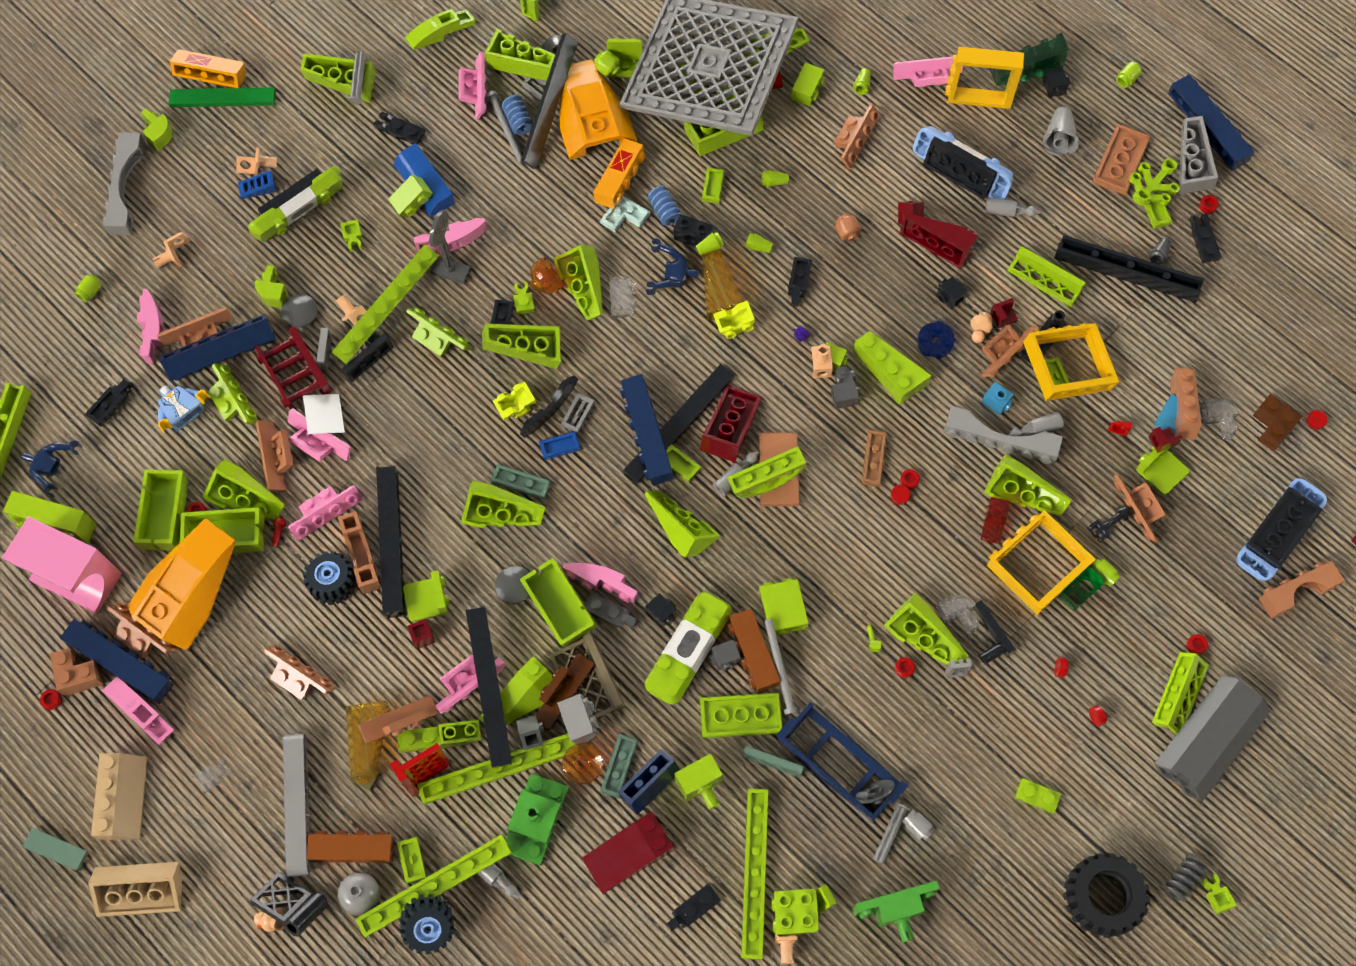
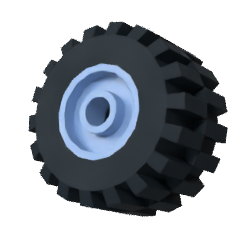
M324 551L323 555L316 554L314 560L312 558L309 560L310 565L305 566L306 572H303V581L311 596L316 601L319 600L321 604L327 602L328 605H333V602L339 604L343 598L347 600V595H352L354 592L352 588H356V576L349 560L341 553L337 555L336 551H331L330 554L327 551Z
M424 894L419 895L417 900L415 897L412 898L411 904L406 903L404 906L405 910H402L400 918V933L404 944L409 945L411 951L416 949L418 954L425 951L427 955L433 950L436 953L439 952V947L444 949L447 946L446 941L450 942L452 934H454L452 909L448 907L446 900L442 902L440 896L433 898V894H428V897H424Z

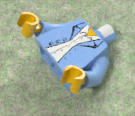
M168 385L162 387L159 391L163 397L158 401L160 405L158 409V427L162 433H165L167 428H174L178 432L205 411L202 404L204 405V400L211 396L205 390L183 389L181 386H177L172 390Z

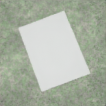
M339 394L303 395L308 434L345 433Z

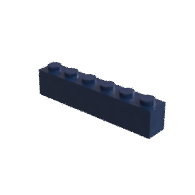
M1188 74L1172 83L1168 92L1169 96L1188 118L1203 116L1209 144L1231 171L1249 162L1254 154L1251 145L1247 144L1240 132L1232 126L1230 120L1221 113L1219 107L1201 89L1198 82Z
M263 314L161 355L160 363L169 381H178L189 373L195 374L202 371L206 366L210 365L212 367L214 363L219 364L221 360L226 358L233 359L238 356V353L243 351L250 352L257 345L270 344L276 338L266 314Z
M639 374L620 380L622 388H619L622 398H626L627 401L624 407L627 415L631 414L632 420H629L631 430L636 431L637 435L634 437L637 448H641V453H638L641 463L646 465V469L643 470L646 480H650L653 486L674 480L673 471L643 375Z
M73 619L59 637L62 641L156 703H161L174 685L169 681V675L161 670L157 673L153 670L155 666L146 660L143 663L137 660L139 656L131 650L126 653L122 650L124 646L113 640L111 643L106 640L108 637L100 630L94 632L91 630L93 626L82 620L79 622Z

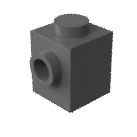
M734 639L711 647L709 658L712 666L716 665L718 671L722 669L723 671L734 668L735 664L740 663L741 657Z
M536 715L516 721L524 750L544 745L542 734H545L542 722L538 723Z

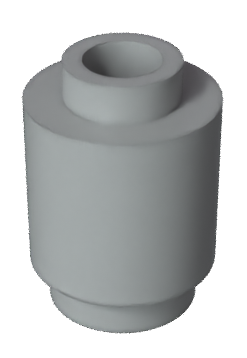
M912 810L902 821L906 825L905 828L918 840H921V838L926 840L933 833L931 830L933 825L920 812L917 813L915 810Z

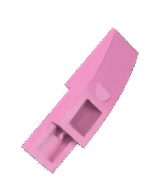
M474 218L470 221H457L449 224L450 231L445 233L449 251L457 250L473 242L487 231L485 218ZM421 234L414 237L417 252L426 244L429 248L435 249L438 255L442 254L440 246L432 247L430 245V234Z
M143 289V294L139 299L141 308L137 314V321L143 328V345L140 346V356L146 363L154 364L156 347H163L157 334L164 331V324L157 303L149 291Z
M564 563L562 566L563 572L568 579L572 581L576 579L588 590L593 589L597 591L600 585H602L605 591L618 594V597L624 602L628 603L630 601L635 603L638 598V591L624 584L625 575L615 570L588 563Z
M116 677L102 690L110 700L158 745L174 732V729L120 678Z

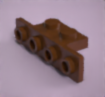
M578 653L568 669L562 666L554 672L553 680L549 686H545L541 691L539 700L544 704L536 714L538 723L542 722L544 728L551 730L561 715L557 703L575 695L595 664Z

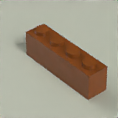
M752 609L729 616L727 628L730 635L734 634L736 639L734 642L738 652L742 654L741 664L744 671L748 670L750 678H748L751 689H755L758 694L778 687L780 679Z
M315 831V834H308L306 860L309 862L393 863L395 838L389 835V832L379 831L377 835H369V832L357 831L356 835H348L347 831H336L335 834H327V831Z

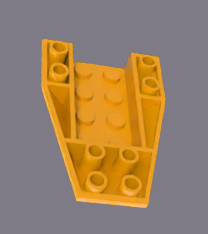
M592 59L571 64L559 100L560 132L569 160L586 156L587 147L618 140L619 144H621L623 138L637 142L628 111L621 109V101L604 76L595 69V63Z
M204 519L148 573L128 604L131 616L161 640L184 650H189L211 614L236 540L208 519Z

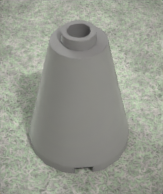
M1059 107L1055 110L1043 137L1042 143L1045 150L1051 155L1063 156L1065 153L1070 155L1078 148L1079 137L1071 109L1067 107Z

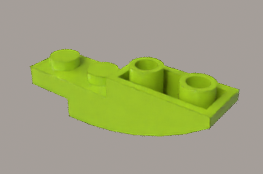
M449 9L418 25L405 36V40L413 50L444 41V35L474 26L475 19L467 9L456 13Z
M479 720L438 724V727L404 730L405 732L397 735L399 753L419 751L420 753L438 743L441 749L481 740Z

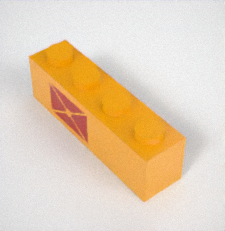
M180 49L177 50L170 60L172 76L239 88L246 78L245 63L241 61Z
M623 138L593 192L595 203L615 209L617 204L621 203L624 191L628 190L631 178L637 174L639 164L645 159L643 144Z

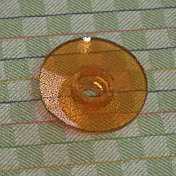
M587 743L571 746L565 752L562 759L564 774L570 781L577 784H587L594 781L600 775L603 767L600 752L594 746ZM580 759H584L586 763L585 765L580 766L578 764V761Z

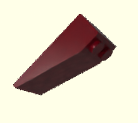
M906 212L903 215L900 228L901 235L960 269L963 268L972 255L978 235L972 230L962 226Z
M727 385L702 435L700 451L735 463L762 397Z
M650 812L582 857V860L601 893L605 894L673 852L674 847L653 812Z

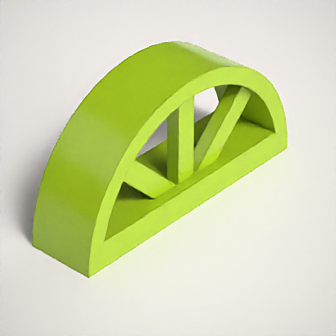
M797 446L728 476L727 479L736 497H755L777 489L794 479L803 471L806 461Z

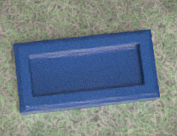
M575 431L539 441L544 461L581 451Z

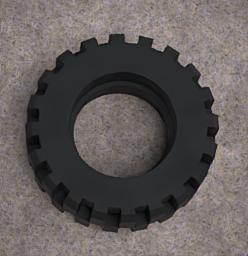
M1098 853L1084 859L1070 871L1069 878L1065 881L1064 888H1066V892L1063 893L1064 900H1067L1068 903L1065 907L1067 912L1071 911L1073 915L1071 919L1074 923L1078 922L1081 925L1080 928L1085 932L1090 931L1091 935L1103 936V938L1117 937L1133 930L1134 927L1143 921L1142 918L1147 915L1149 909L1146 906L1150 904V897L1147 896V892L1150 891L1149 885H1144V874H1139L1136 871L1138 866L1134 863L1129 864L1127 858L1123 856L1116 857L1114 853H1108L1107 855ZM1097 876H1108L1121 886L1124 893V906L1119 913L1105 915L1092 905L1088 895V887L1090 882Z

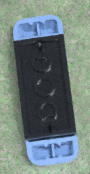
M933 126L922 128L917 133L913 151L917 156L924 159V166L983 200L986 196L998 199L1006 198L1012 185L1013 173L1000 165L998 159H989L954 139L952 133H944Z
M1295 479L1292 481L1238 553L1237 563L1239 567L1260 581L1270 580L1323 510L1327 502L1325 494L1306 480Z

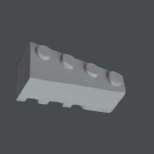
M1203 116L1186 118L1181 129L1179 194L1215 189L1218 175Z

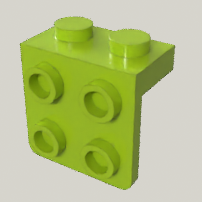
M635 38L608 39L607 50L620 59L619 71L615 76L611 74L608 77H632L642 54V40Z
M1153 446L1151 448L1153 451L1150 454L1146 452L1138 460L1140 464L1136 471L1162 495H1166L1188 475L1189 469L1168 449L1157 453Z
M438 570L430 572L431 579L403 586L408 616L411 622L449 614L447 606H450L448 594L444 593V588L447 587L444 576H440Z
M815 889L774 892L772 910L775 912L776 920H773V931L778 937H786L789 934L816 933L819 931L817 892Z

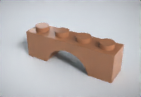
M1176 367L1170 381L1171 394L1177 398V413L1174 424L1176 436L1181 435L1183 439L1196 440L1202 424L1195 369Z
M357 511L338 517L361 592L366 594L380 589L381 583L361 518Z
M1322 561L1313 566L1314 570L1308 572L1306 569L1296 575L1297 578L1293 580L1291 578L1283 580L1279 583L1281 586L1277 588L1271 586L1263 591L1264 595L1259 600L1270 618L1278 617L1295 606L1294 594L1296 589L1311 588L1322 595L1340 586L1345 580L1333 561L1326 564Z

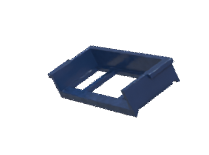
M810 702L795 720L791 717L777 733L778 742L873 823L889 802L893 805L909 785L903 780L899 782L818 713L813 708L814 704ZM808 716L826 732L811 750L804 755L787 739ZM830 736L870 769L850 793L811 761V758ZM876 774L882 780H892L895 788L877 810L872 813L854 797L869 779Z

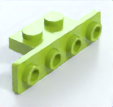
M417 307L415 309H407L406 312L420 321L412 338L439 356L445 355L451 342L462 350L472 349L473 346L468 344L469 341L467 339L453 334L454 331L452 329L441 326L437 319L427 317L422 309Z
M214 363L212 368L219 381L208 393L224 421H230L239 412L244 423L256 425L258 421L256 413L249 405L247 397L239 388V383L232 376L230 368L224 364Z

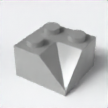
M578 694L557 703L571 742L582 746L598 735L596 729L599 727L594 716L596 708L592 701Z

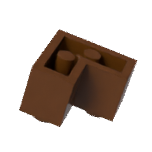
M1269 394L1252 415L1268 427L1258 441L1271 451H1274L1302 416L1272 394Z

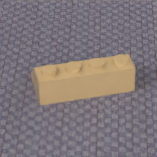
M123 753L99 754L91 831L92 837L98 840L140 839L148 757Z
M179 862L95 867L88 882L96 917L176 912L181 910L182 875Z

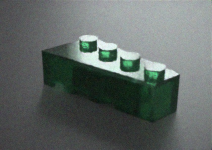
M1062 33L1057 34L1055 39L1048 41V38L1041 40V44L1031 47L1028 45L1019 51L1024 53L1023 70L1019 81H1025L1032 77H1041L1044 75L1045 70L1061 66L1063 68L1069 48ZM990 68L996 86L1007 85L1011 70Z

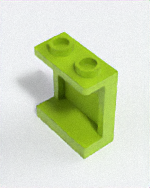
M787 578L775 584L767 582L759 587V596H761L765 617L773 621L776 635L808 628L809 623L798 579Z

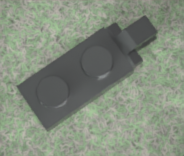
M594 592L590 594L585 607L591 615L617 628H623L624 625L635 628L637 619L630 616L631 612L627 608Z

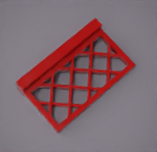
M438 743L402 765L398 760L390 763L398 780L412 797L419 794L417 784L427 781L452 765Z

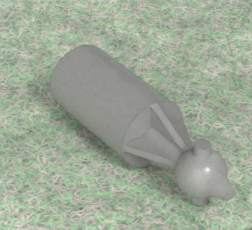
M991 197L987 198L985 207L986 214L1016 217L1025 213L1033 217L1041 213L1035 206L1026 208L1014 200Z
M1054 412L1028 421V424L1021 430L1013 427V430L1008 435L1030 436L1044 431L1051 432L1063 428V419L1059 412Z
M759 451L750 452L747 454L746 460L734 463L713 484L715 490L725 497L732 490L727 477L749 468L750 463L753 464L757 461Z
M495 864L477 874L490 886L504 889L508 897L517 899L520 897L516 886L508 884L503 871Z

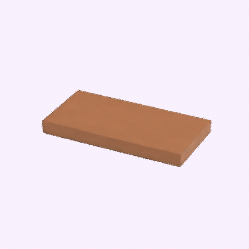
M1117 124L1092 183L1126 196L1131 184L1129 177L1133 172H1136L1151 136Z
M759 433L760 462L797 447V433ZM798 475L781 487L760 495V507L799 506Z

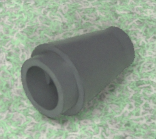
M1161 238L1150 251L1151 262L1160 265L1167 260L1171 244L1169 239Z

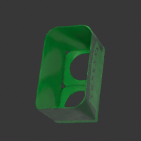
M1086 568L1062 590L1059 598L1074 612L1085 602V599L1087 600L1104 584V580L1094 569ZM1088 580L1092 583L1093 589L1090 593H1083L1079 589L1081 581ZM1068 593L1078 595L1079 603L1077 605L1066 596Z

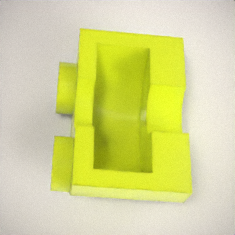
M748 301L735 305L731 310L724 309L713 314L720 333L725 335L727 339H732L739 333L750 332L754 329L755 318Z
M526 382L516 384L511 393H501L497 396V399L493 400L501 417L506 421L512 416L517 419L531 410L529 406L536 403Z

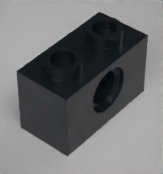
M680 214L673 229L674 240L695 247L708 235L714 234V225Z

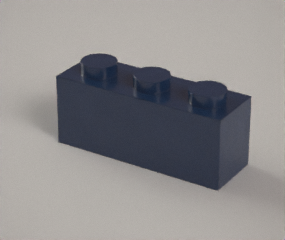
M661 749L618 791L623 803L638 815L675 778L674 773L679 771L675 760Z

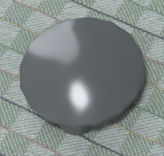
M304 294L295 295L285 301L282 306L281 315L289 327H304L316 322L318 307L316 301L310 296Z
M510 566L503 569L495 581V590L498 596L510 605L526 600L530 595L520 579L529 572L519 566Z

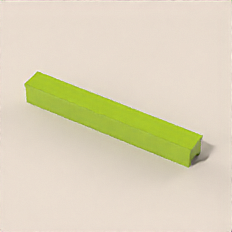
M8 382L0 399V480L32 393L25 385L16 386Z

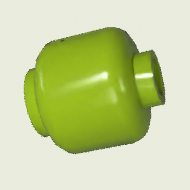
M609 50L600 51L594 59L595 69L605 77L611 74L615 76L620 69V66H618L620 59Z

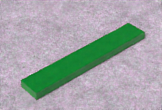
M275 87L170 89L169 106H275L276 90Z

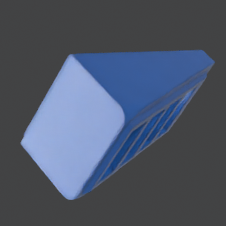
M267 171L238 182L241 199L277 192L272 171ZM248 186L247 192H245L244 187Z

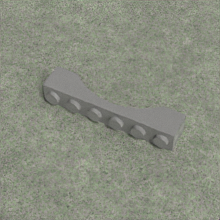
M119 132L118 139L115 141L114 167L110 172L111 185L108 186L109 198L105 204L106 217L103 218V227L106 228L110 235L132 234L134 219L125 205L124 188L131 170L144 156L146 142L141 133Z
M951 406L943 433L952 438L960 437L970 443L977 442L984 444L988 448L1002 449L1006 453H1017L1024 458L1038 459L1045 464L1055 463L1063 436L1045 431L1030 436L1004 435L983 425L969 410Z

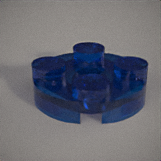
M942 321L928 323L920 329L917 346L927 357L943 358L952 351L955 343L954 333ZM933 337H938L940 343H933Z

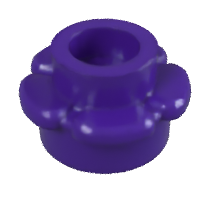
M799 326L797 329L794 328L795 333L793 335L799 342H807V339L810 337L808 332L802 326Z

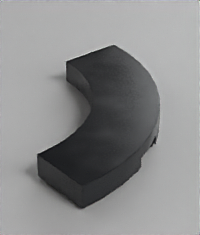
M571 376L563 380L550 398L552 402L545 410L541 408L536 414L525 421L520 435L523 438L528 437L551 418L569 397L579 379Z

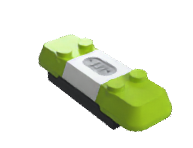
M333 166L323 173L316 168L259 207V217L248 225L250 235L261 242L267 241L276 234L280 236L287 231V226L321 203L322 205L331 201L330 197L343 188L338 167Z
M701 592L696 596L646 678L645 688L647 692L670 705L677 704L682 699L710 654L711 647H714L725 629L729 616L732 614L730 604L709 592Z

